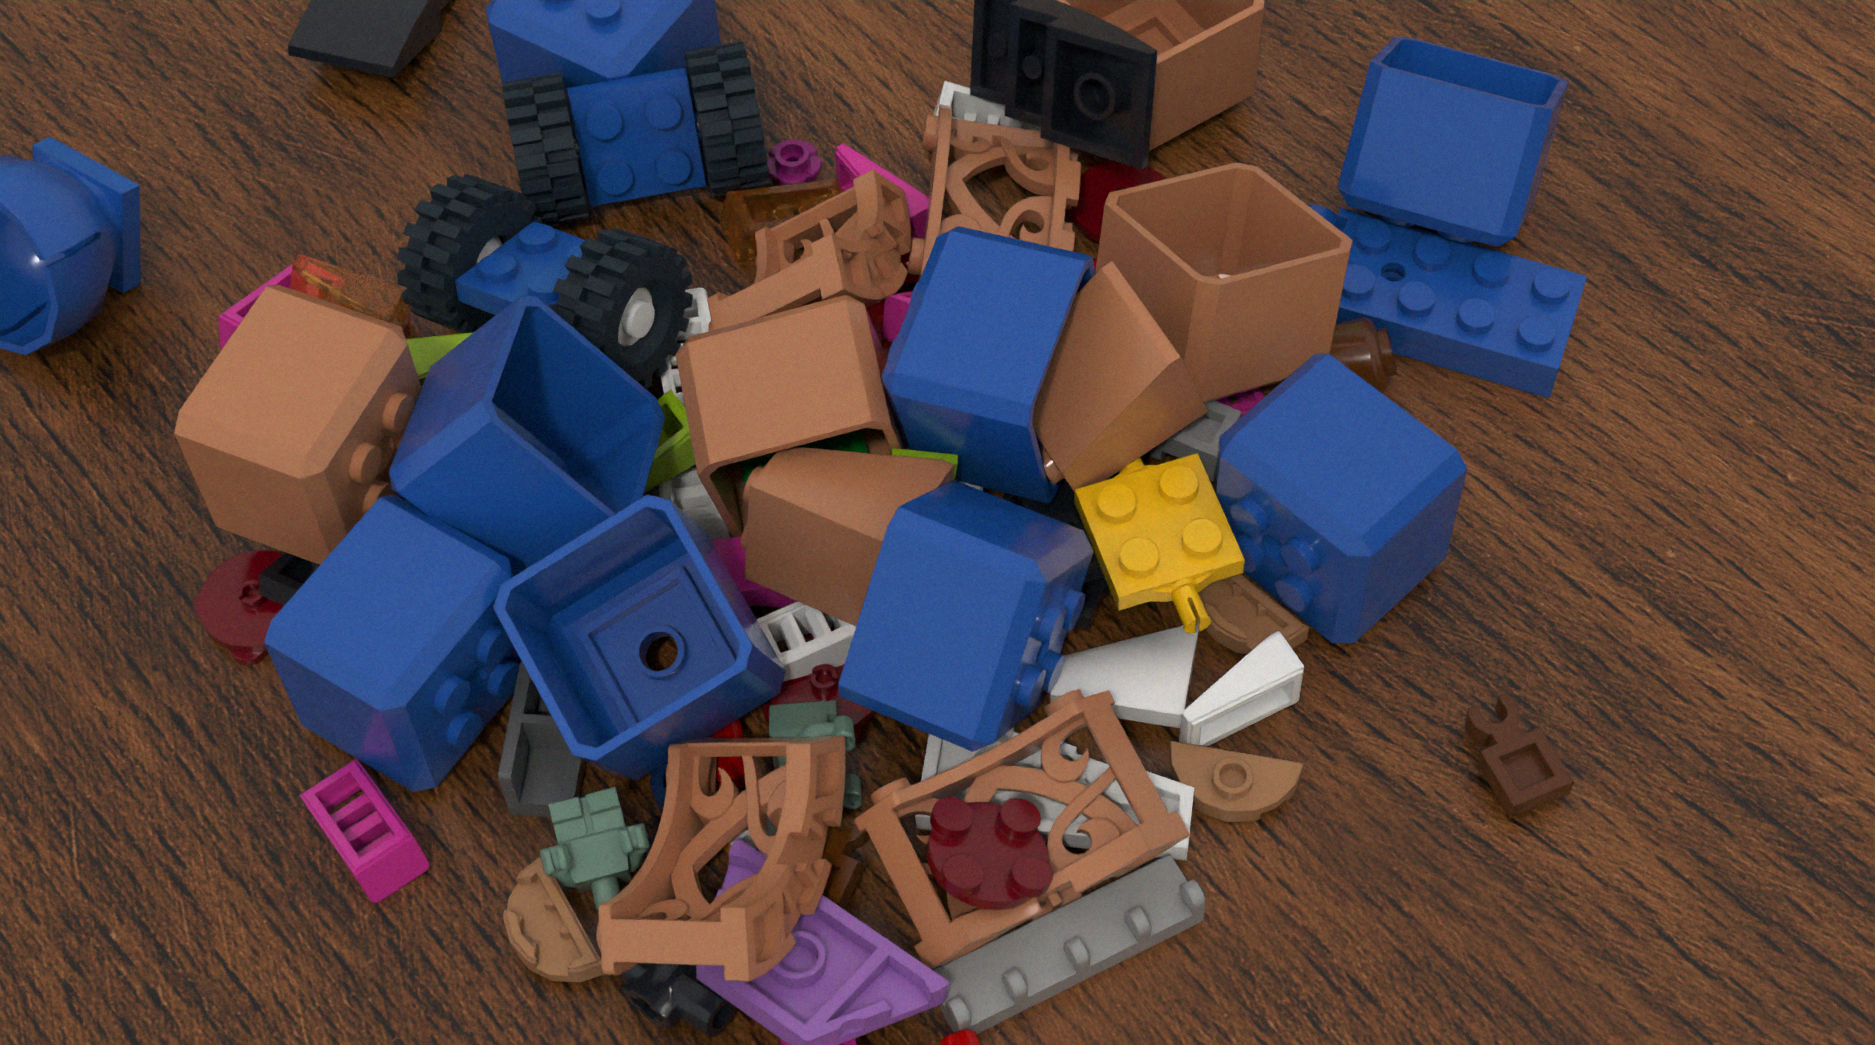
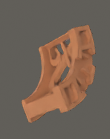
M939 105L938 116L927 114L922 150L933 151L924 239L914 237L912 239L908 274L919 275V282L937 236L957 226L1014 238L1011 235L1015 228L1022 222L1029 221L1035 223L1041 231L1031 233L1026 230L1023 224L1019 240L1073 252L1075 232L1072 231V223L1064 222L1065 210L1071 209V206L1077 207L1079 201L1081 162H1078L1077 159L1080 150L1040 138V131L952 118V107L948 105ZM949 157L957 160L948 167ZM1004 165L1006 171L1016 183L1028 191L1041 196L1029 197L1014 204L1007 211L999 226L978 204L965 183L982 171ZM945 196L955 215H951L941 221Z
M871 170L853 179L854 187L771 229L764 227L756 231L757 271L754 284L731 296L718 292L708 297L707 302L711 317L708 330L713 331L842 295H847L865 304L867 308L880 302L885 297L896 293L903 285L908 274L907 269L901 262V255L910 252L912 245L909 210L905 191L875 170ZM804 247L803 255L799 259L798 249Z
M1077 689L1058 697L1044 707L1048 717L985 753L913 785H910L905 777L881 787L870 795L874 806L853 820L859 833L868 832L923 940L915 945L914 948L922 963L930 969L945 965L998 939L999 936L1011 928L1023 924L1026 920L1032 922L1083 897L1082 892L1084 890L1095 887L1102 883L1103 880L1116 875L1118 878L1122 877L1190 836L1177 811L1168 813L1111 707L1115 704V701L1109 690L1084 697L1081 690ZM1087 726L1109 765V768L1089 787L1077 782L1087 769L1089 760L1088 748L1075 761L1066 760L1060 754V746L1064 740L1074 732ZM1041 750L1042 770L1012 766ZM1115 779L1138 819L1139 825L1115 803L1102 795ZM967 788L969 790L963 799L966 803H990L997 791H1013L1044 797L1067 806L1053 823L1048 836L1047 850L1053 879L1048 891L1044 895L1032 898L1028 902L1011 909L987 910L968 905L946 891L951 921L929 878H934L928 863L920 862L900 823L901 820L914 815L923 814L930 816L934 804L938 800L951 797ZM1082 814L1090 820L1080 825L1076 833L1086 834L1091 839V847L1085 853L1073 854L1065 849L1062 838L1069 826ZM916 835L917 840L926 847L929 835Z
M845 735L782 738L711 737L670 744L666 767L667 787L658 831L650 852L632 881L619 894L599 906L597 943L601 950L603 973L605 975H620L638 963L724 966L725 981H752L776 966L796 944L792 930L799 917L815 913L832 867L829 861L821 858L828 826L840 827L845 791ZM756 756H786V765L771 771L763 777ZM716 757H742L746 786L744 791L740 793L728 773L718 767L722 783L720 789L715 794ZM767 815L777 830L775 836L768 835ZM748 827L754 844L766 859L758 874L731 886L709 904L703 895L699 883V870L727 843Z

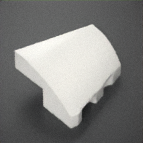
M1182 625L1064 655V665L1059 679L1051 691L1050 702L1077 689L1081 690L1084 697L1109 690L1115 701V704L1111 707L1117 718L1180 728L1181 714L1186 707L1199 635L1197 625L1193 634L1186 633Z

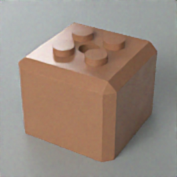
M1057 0L1117 26L1157 50L1149 151L1254 95L1265 0Z
M1235 162L1110 192L1104 206L1095 272L1097 273L1111 261L1114 262L1181 356L1204 403L1284 381L1314 354H1330L1353 240L1258 166Z
M281 285L266 286L179 410L174 435L216 527L321 565L380 497L395 494L401 498L399 494L391 489L389 469L422 388L401 326Z
M847 295L690 336L676 354L697 474L732 537L742 536L748 521V503L743 501L745 483L739 461L859 429L862 430L869 453L891 455L892 448L907 449L881 377L887 363L886 357L865 304Z

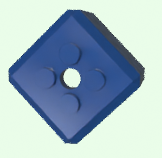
M492 0L485 7L502 83L561 72L574 134L576 132L567 88L684 67L686 70L684 51L721 44L715 0Z
M1394 36L1370 61L1337 188L1349 207L1378 214L1386 222L1401 226H1413L1415 224L1436 230L1439 235L1458 242L1477 241L1498 247L1517 237L1534 204L1569 81L1550 73L1423 40Z
M960 226L937 236L920 281L913 289L908 311L898 336L891 344L887 363L881 376L908 450L958 455L956 481L1048 504L1056 497L1061 481L1053 485L1045 472L1039 450L1043 445L1035 434L1032 419L1036 399L1075 295L1096 274L1092 256Z
M520 296L430 367L389 469L391 489L426 515L443 521L509 558L512 572L515 576L643 497L665 416L655 396L538 297Z
M1329 353L1311 356L1219 436L1214 491L1245 559L1243 572L1331 643H1355L1446 558L1468 468L1456 448Z
M955 480L899 506L886 529L838 683L839 697L972 752L996 742L1043 704L1046 693H1050L1059 679L1065 656L1060 654L1067 631H1071L1074 628L1081 614L1085 594L1080 591L1094 553L1084 531Z
M395 494L380 497L270 622L264 644L301 725L412 792L437 787L515 690L521 659L493 609L500 584L514 576L509 558L443 521L426 515Z
M645 495L500 584L493 607L572 755L613 775L636 781L668 762V747L670 744L697 738H708L780 694L786 672L707 532L671 500L656 496ZM660 637H673L678 647L676 660L665 670H651L646 661V653L650 644Z

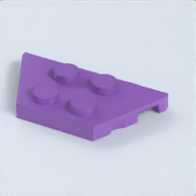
M740 838L731 846L728 870L722 890L718 889L716 898L736 883L758 874L766 861L759 851ZM823 895L813 915H801L792 930L796 941L794 947L776 966L764 975L752 981H725L724 966L696 965L697 979L789 1045H839L941 1005L948 998L949 993L948 980Z

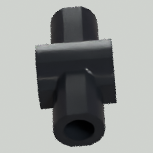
M638 963L630 970L617 975L626 981V984L622 987L626 999L645 1018L660 1028L667 1027L672 1029L681 1018L708 1037H716L732 1021L736 1012V1006L697 979L696 965Z

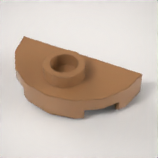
M1241 574L1212 582L1199 592L1205 610L1211 619V624L1205 630L1214 641L1236 653H1250L1263 640L1277 631L1283 635L1292 649L1307 640L1309 628Z
M1170 741V775L1172 779L1194 787V808L1200 813L1225 822H1253L1260 819L1262 813L1277 808L1285 800L1289 801L1294 796L1303 771L1304 763Z
M541 857L537 858L517 876L518 883L509 896L507 910H504L503 920L513 952L530 971L552 981L583 982L604 975L602 961L555 877H548L544 874Z

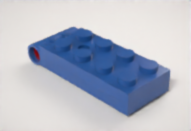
M1308 205L1353 240L1336 323L1367 317L1375 323L1377 329L1387 327L1394 354L1550 398L1587 276L1471 243L1450 240L1441 235L1417 228L1392 224L1381 218L1345 208H1340L1337 215L1326 207Z

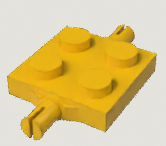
M1198 453L1159 465L1147 466L1143 465L1141 457L1121 469L1114 478L1075 489V506L1118 611L1149 601H1172L1175 604L1186 633H1195L1196 624L1199 632L1206 629L1211 624V619L1205 610L1199 592L1212 582L1243 573L1245 559Z

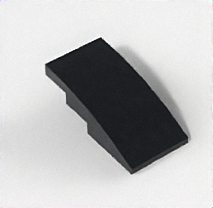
M311 0L288 44V55L394 78L441 31L440 10L451 0Z
M974 0L970 95L1005 105L1004 116L1041 127L1040 138L1139 169L1148 166L1157 62L1156 49L1117 26L1057 0Z

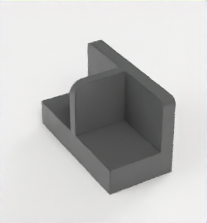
M521 661L498 771V781L510 814L551 817L548 804L575 797L580 798L586 761L572 755Z

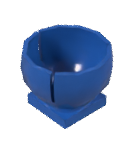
M52 137L32 145L33 161L6 154L0 155V348L23 355L49 347L76 333L102 310L108 285L125 293L141 284L140 185Z

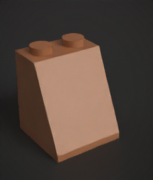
M1113 261L1102 267L1075 295L1034 406L1032 424L1036 436L1043 445L1039 450L1045 472L1053 485L1065 478L1074 493L1075 489L1105 481L1209 412L1181 356Z
M792 447L777 451L765 467L757 466L752 471L744 488L743 501L748 503V521L741 537V547L746 550L745 579L853 626H857L887 526L899 506L952 481L954 464L939 459Z

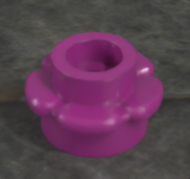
M794 139L782 141L774 145L768 153L770 157L767 159L769 177L779 190L786 193H801L815 184L817 175L822 168V160L816 156L817 149L809 142Z

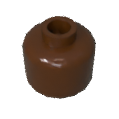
M1367 317L1336 323L1330 355L1383 393L1388 387V377L1397 375L1387 327L1377 329L1375 323Z

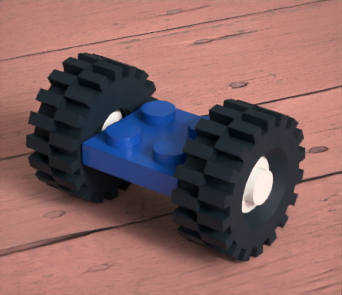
M743 41L684 51L686 70L684 67L567 88L576 134L573 132L561 72L503 82V97L521 192L526 195L525 199L533 201L537 207L533 215L540 217L542 224L549 226L590 219L579 159L582 162L590 207L706 186L704 170L711 197L769 187L768 160L759 115L760 111L750 63Z
M464 174V177L458 175L447 177V186L437 183L429 190L432 200L427 202L421 199L415 207L414 211L419 215V218L415 224L407 222L403 235L409 236L410 239L407 247H399L397 258L398 261L405 263V269L397 272L398 284L407 288L401 296L405 304L412 306L410 311L415 315L460 333H472L518 297L536 296L645 389L653 385L651 374L661 377L668 368L665 362L667 355H676L680 344L676 342L679 331L686 332L689 319L683 317L684 310L692 307L693 294L685 292V289L693 283L691 272L683 270L688 263L683 255L677 254L678 250L619 228H613V231L607 229L598 231L597 241L590 238L584 240L554 229L549 225L542 224L541 218L533 215L537 207L533 201L525 199L526 195L468 174Z

